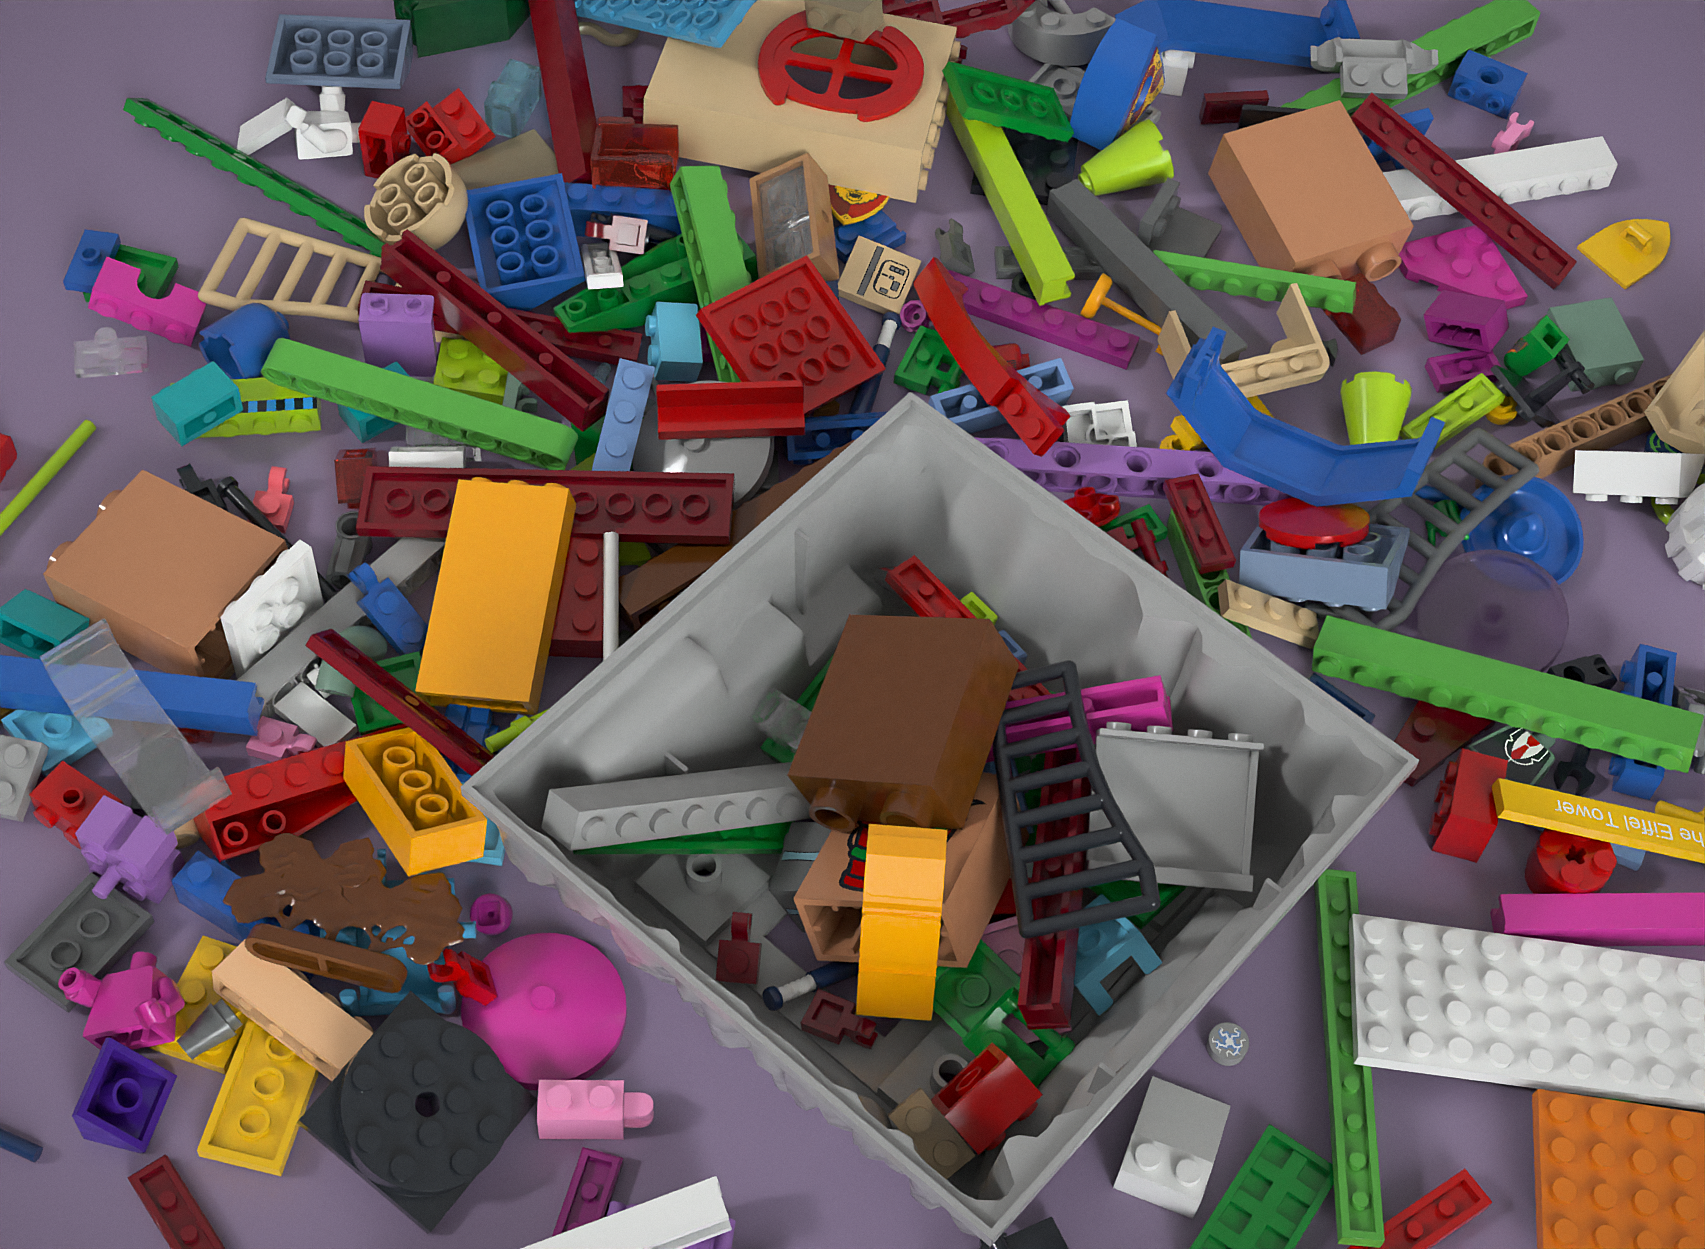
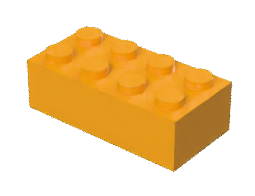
M409 727L346 741L343 779L408 876L483 857L487 819L480 810L462 796V783L434 746Z

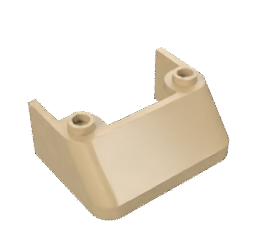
M1297 283L1290 284L1277 311L1287 339L1274 343L1269 354L1221 365L1246 398L1316 382L1325 375L1329 367V356ZM1176 310L1169 311L1157 339L1173 380L1191 350Z

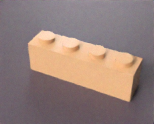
M245 940L212 971L213 991L308 1064L316 1068L317 1071L330 1081L334 1080L374 1033L372 1027L359 1016L353 1018L342 1010L340 1003L334 996L327 992L321 994L313 988L301 971L293 968L288 969L286 966L270 963L252 955L245 947Z

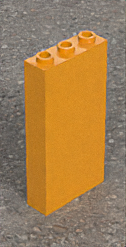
M475 477L471 480L458 479L415 689L416 694L429 705L447 707L449 704L464 705L468 708H487L495 712L536 715L538 713L576 509V502L569 488L556 483L534 486L519 480L497 483L482 477Z

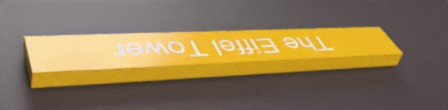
M1498 778L1492 785L1498 818L1705 864L1704 824Z

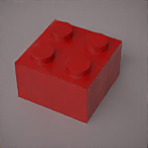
M1462 748L1456 761L1448 762L1444 780H1439L1434 796V802L1439 803L1438 813H1433L1428 829V834L1434 836L1431 851L1475 863L1478 862L1498 825L1499 818L1497 817L1492 785L1498 778L1505 779L1508 760Z
M991 1043L931 1098V1101L979 1155L984 1149L990 1151L998 1146L1006 1136L1005 1130L1016 1119L1022 1121L1029 1117L1038 1106L1036 1101L1043 1094L1009 1056L995 1044Z

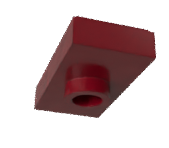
M1267 90L1204 93L1199 113L1200 123H1238L1243 105H1268Z

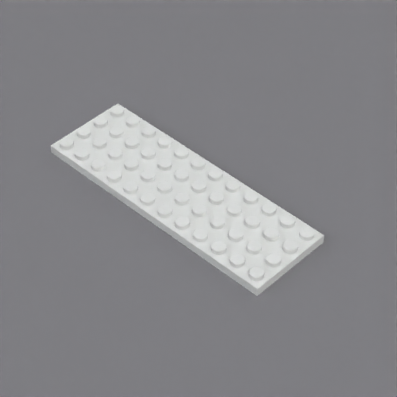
M1352 914L1349 920L1354 1064L1705 1111V961Z

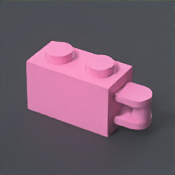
M539 1080L537 1106L539 1139L624 1140V1128H643L651 1124L654 1118L653 1100L646 1093L625 1092L624 1080Z

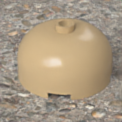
M434 153L433 156L419 158L417 154H413L393 164L377 179L373 185L377 190L371 203L364 207L366 225L383 242L388 243L390 246L402 239V232L408 229L435 251L448 243L461 228L466 217L468 194L462 178L444 157Z

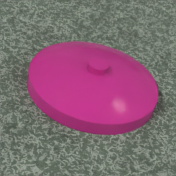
M530 934L515 938L497 947L481 962L487 964L490 968L498 997L486 1006L470 997H462V1026L484 1040L499 1058L505 1072L527 1090H538L539 1080H585L602 1068L614 1054L620 1044L626 1025V994L622 980L614 965L594 946L581 939L564 934Z

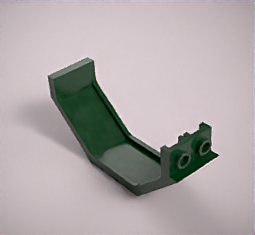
M393 0L396 19L411 20L413 45L417 46L418 58L510 40L531 15L528 0Z

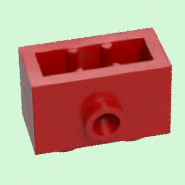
M371 101L358 128L365 176L378 179L393 164L410 156L411 135L407 134L404 107Z
M64 761L29 794L35 807L34 816L44 826L48 828L56 826L62 830L65 838L79 849H81L75 833L103 795L124 805L121 799Z

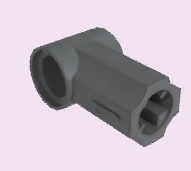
M357 511L343 513L336 521L337 535L326 573V580L336 586L337 589H343L351 582L347 574L358 565L361 566L373 548L372 537L358 536L356 530Z

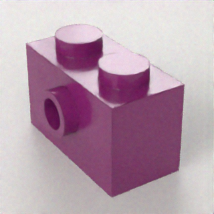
M1443 290L1423 314L1429 341L1491 352L1509 328L1505 300Z

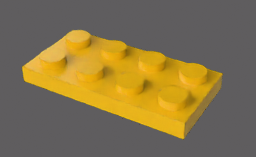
M248 1018L197 1152L199 1157L282 1176L300 1127L296 1122L305 1113L319 1071L250 1018Z

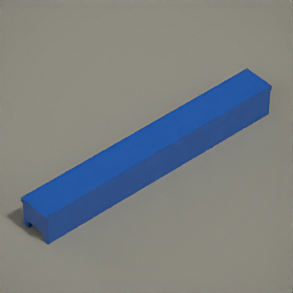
M0 655V708L257 736L258 734L257 727L265 701L263 697L255 696L257 685L253 682Z

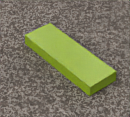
M1480 373L1403 426L1399 435L1404 440L1422 437L1430 418L1434 417L1445 422L1435 449H1437L1502 404L1505 395L1483 373Z

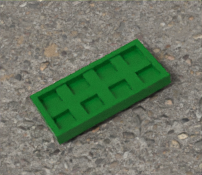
M1269 1124L1190 1249H1294L1334 1185L1333 1164Z

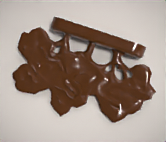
M291 833L277 835L272 841L265 842L258 848L260 852L259 862L265 869L264 873L235 879L223 899L225 905L231 906L232 914L238 923H250L264 917H275L279 921L281 927L264 923L256 924L252 927L245 940V947L255 957L270 963L387 993H397L402 989L408 971L400 960L381 952L403 947L407 957L414 963L427 965L438 960L446 946L464 941L463 934L465 929L457 922L463 908L459 903V899L451 893V884L444 873L415 875L398 886L388 888L381 882L387 871L381 860L373 858L374 847L369 837L342 843L331 857L322 859L314 849L312 841ZM287 905L293 907L289 917L283 914V909ZM304 920H312L319 928L324 929L327 934L325 938L294 931L293 929ZM374 925L381 929L377 936L372 933ZM347 926H354L365 930L370 937L371 943L367 949L337 942L335 939L341 929ZM396 926H404L406 928V932L394 941L393 938L387 937L386 941L382 942L381 939L388 930ZM410 936L415 937L411 945L403 944L404 939Z

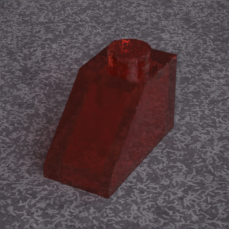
M376 448L339 450L334 460L338 504L347 503V508L359 509L366 467L377 466Z

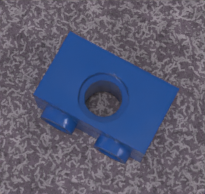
M1468 50L1454 75L1447 96L1507 119L1521 93L1528 73Z

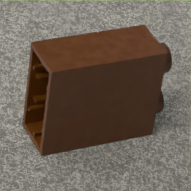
M849 614L787 774L811 805L809 815L816 823L839 832L854 830L857 821L882 823L883 825L963 830L1019 667L1018 662L990 619Z

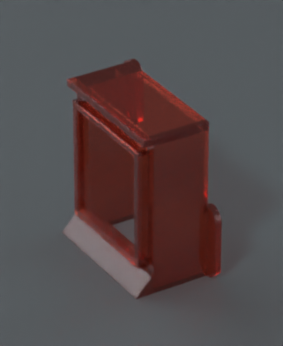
M599 117L597 119V128L590 159L592 189H596V185L663 188L664 186L671 192L670 182L678 172L680 158L678 125L635 124L632 117Z

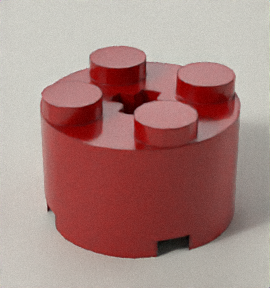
M1545 828L1528 855L1525 880L1533 894L1600 893L1613 873L1617 864V858L1614 855L1610 842Z

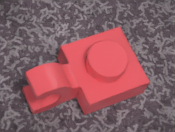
M272 466L268 478V490H256L253 504L281 533L286 534L294 506L293 496L286 494L290 479L285 478L287 468Z

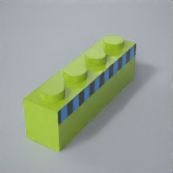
M265 377L231 379L239 389L243 411L196 439L321 430V399L278 386L268 381Z

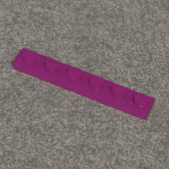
M948 270L955 280L964 283L968 288V291L963 295V303L968 314L1127 370L1138 347L1139 336L1045 303L1039 306L1038 302L1034 299Z

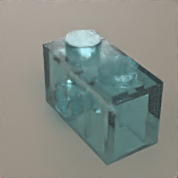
M509 59L497 81L491 83L488 96L484 102L485 122L493 133L509 138L520 135L542 96L540 67Z

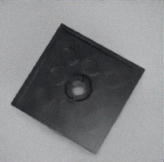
M410 991L296 1123L429 1234L475 1177L493 1161L505 1140L538 1099L505 1072L499 1058L484 1040L463 1026L445 1021ZM432 1096L433 1098L429 1101L432 1106V1115L424 1117L416 1111L415 1100L416 1098L427 1100Z

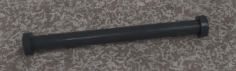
M226 477L218 484L216 492L222 498L227 497L252 524L284 539L288 549L293 546L238 488L239 483L234 477ZM317 571L322 598L327 603L341 590L336 591Z

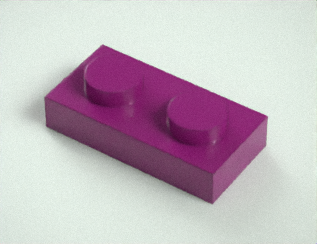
M1469 350L1428 358L1424 367L1436 392L1440 393L1457 390L1480 373H1483L1494 383L1498 379L1490 369L1494 365L1500 366L1493 350L1491 352Z

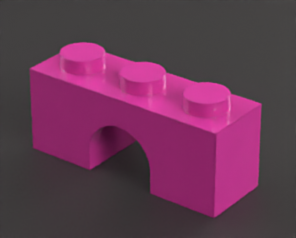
M106 257L93 286L88 308L102 316L112 317L131 324L136 329L147 330L165 337L173 343H181L191 347L207 306L206 303L199 300V292L175 283L169 296L162 299L149 298L137 286L141 269Z

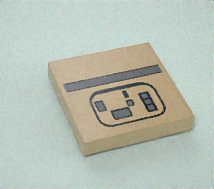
M858 236L838 282L839 296L882 314L886 312L900 314L920 267L921 260Z

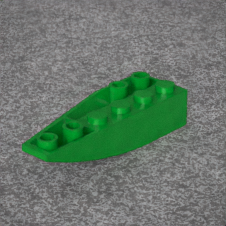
M737 233L738 240L743 245L745 268L750 273L752 283L758 280L756 255ZM682 234L660 243L622 266L624 287L588 289L587 287L554 307V313L569 333L608 331L615 328L623 329L645 325L647 315H652L656 302L697 304L699 311L701 308Z

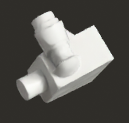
M322 86V92L319 94L321 111H306L295 104L289 103L284 113V119L294 127L298 159L352 155V143H360L358 128L361 122L351 123L348 112L344 111L346 94L342 91V87Z

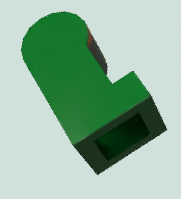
M1545 315L1505 354L1504 364L1509 371L1520 376H1526L1553 359L1570 339Z

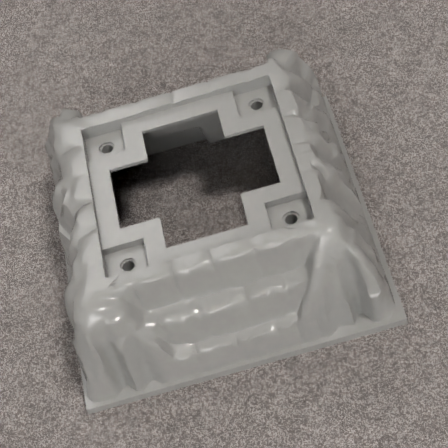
M910 392L461 786V794L497 825L509 860L525 874L527 881L558 890L560 899L565 907L591 922L611 930L614 941L625 954L627 963L655 976L661 982L676 986L683 1002H691L693 1010L700 1017L706 1018L713 1039L720 1046L728 1048L744 1047L752 1051L757 1065L770 1072L775 1086L779 1090L791 1094L797 1106L805 1111L819 1107L828 1124L852 1132L853 1144L859 1147L862 1155L868 1159L882 1160L894 1171L907 1175L909 1177L910 1194L917 1202L929 1210L938 1207L945 1208L961 1232L979 1237L991 1247L1410 776L1420 760ZM914 555L959 600L973 592L998 616L994 625L998 632L1005 630L1028 655L1023 664L1028 670L1071 660L1077 666L1080 689L1161 675L1166 694L1170 696L1173 722L1171 735L1187 736L1188 730L1212 731V739L1228 740L1229 733L1253 735V743L1264 744V750L1259 751L1249 874L1254 875L1253 892L1188 886L1143 929H1139L1134 925L1163 963L1150 974H1145L1133 957L1130 956L1102 979L1100 984L1113 999V1004L1101 1015H1098L1089 1006L1074 986L1070 1019L1073 1032L1066 1033V1035L1075 1042V1047L1036 1087L1043 1094L1036 1101L1038 1103L1037 1108L1026 1119L1022 1121L1016 1119L1005 1130L1006 1136L1003 1141L990 1151L984 1149L978 1155L967 1143L976 1156L947 1180L924 1161L913 1139L898 1129L889 1118L888 1113L920 1087L930 1099L933 1098L948 1084L940 1075L945 1073L957 1075L977 1056L962 1043V1038L934 1010L932 1012V1021L902 1019L885 1038L874 1030V1032L878 1033V1037L872 1049H867L856 1044L846 1035H844L838 1045L802 1031L800 1022L816 992L810 991L790 1001H786L783 1003V1007L777 1011H770L766 1007L762 996L765 988L769 986L777 988L805 977L807 973L765 938L788 915L769 891L770 888L768 886L771 876L775 874L781 854L574 855L573 850L567 849L541 828L549 789L778 764L766 756L760 747L835 653L849 614L920 617L907 603L880 586L873 579L878 568L898 566ZM1062 678L1041 683L1047 690L1056 693L1065 692ZM1037 754L1030 755L1032 760L1036 758ZM1030 770L1020 773L1019 776L1029 774ZM701 870H707L713 874L707 877H701L695 873ZM1088 887L1083 888L1081 909H1084L1098 897ZM733 912L753 913L750 942L762 943L758 984L715 981L719 939L731 940ZM826 988L822 989L823 991L831 993ZM1043 1041L1029 1044L1040 1056L1049 1049Z

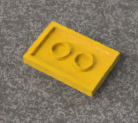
M204 935L202 936L177 983L185 1005L182 1010L176 1013L174 1042L150 1046L149 1049L225 1075L227 1074L248 1017L213 991L212 971L237 946ZM223 999L243 1025L235 1031L237 1033L236 1036L199 1054L192 1060L177 1040L185 1034L210 1002L214 1005Z

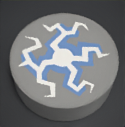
M1220 1023L1211 1030L1206 1042L1207 1052L1215 1062L1221 1065H1236L1244 1059L1248 1051V1035L1240 1026L1234 1023Z

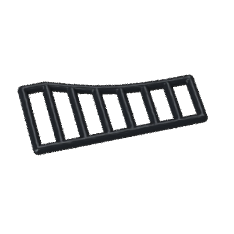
M1071 660L1016 673L1011 690L1062 678L1065 695L1004 709L992 743L1018 929L1021 937L1025 939L1155 911L1161 904L1154 863L1124 817L1100 767L1084 709L1077 666ZM1065 711L1069 712L1072 728L1008 743L1005 726ZM1077 744L1081 758L1080 762L1013 777L1010 759ZM1084 777L1088 778L1094 792L1093 795L1018 812L1016 793ZM1098 810H1103L1112 826L1023 847L1021 828ZM1119 842L1122 843L1132 859L1032 883L1028 881L1026 868L1027 863ZM1139 876L1142 896L1034 920L1031 900Z

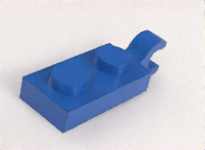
M366 562L361 566L358 565L347 574L351 582L364 595L356 602L357 605L399 656L418 652L424 647L428 625L389 577L379 583L375 572Z

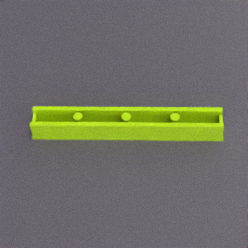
M949 90L946 115L1039 306L1044 305V303L1070 298L1071 291L1066 281L1074 280L1075 274L1002 128L990 123L968 120L962 117Z

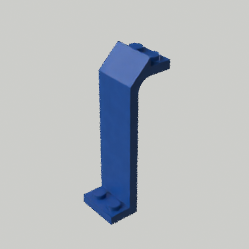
M1144 0L1115 15L1116 19L1118 17L1157 35L1161 53L1167 50H1181L1313 68L1310 60V46L1319 47L1324 42L1337 37L1341 39H1361L1346 0H1329L1328 4L1322 9L1320 18L1195 0Z

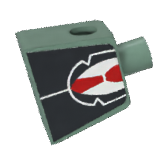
M1507 725L1474 742L1469 746L1468 750L1508 760L1506 780L1538 786L1556 759L1549 750L1556 740L1538 732L1530 733L1527 729Z

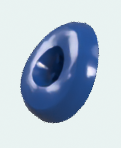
M1506 475L1501 478L1507 481L1513 475ZM1534 477L1490 513L1469 533V539L1462 540L1461 544L1470 563L1489 580L1514 591L1540 592L1563 583L1574 573L1582 557L1584 538L1579 516L1569 499L1554 485ZM1483 484L1472 496L1482 502L1494 490ZM1464 507L1460 514L1461 520L1470 513Z

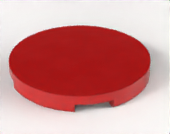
M1287 498L1272 502L1264 506L1259 512V527L1266 531V537L1276 543L1295 548L1315 549V544L1325 545L1339 542V546L1346 547L1360 542L1369 533V514L1363 508L1352 503L1316 507L1297 498Z

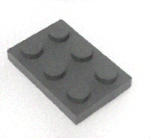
M92 872L4 961L8 970L68 1013L78 1003L66 999L64 991L59 988L58 982L61 975L69 968L85 970L96 978L101 979L155 922L152 914L114 888L106 899H100L95 896L92 889L100 878Z

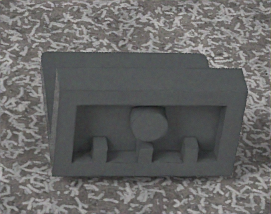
M1167 178L1141 219L1137 237L1152 252L1159 250L1205 258L1219 236L1222 225L1180 208L1181 198L1177 196L1180 182Z

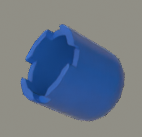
M246 304L202 329L199 333L204 336V340L199 342V347L206 362L209 364L214 361L230 379L261 378L263 376L261 369L275 341L278 338L291 340L288 331L289 323L280 312H275L264 304Z

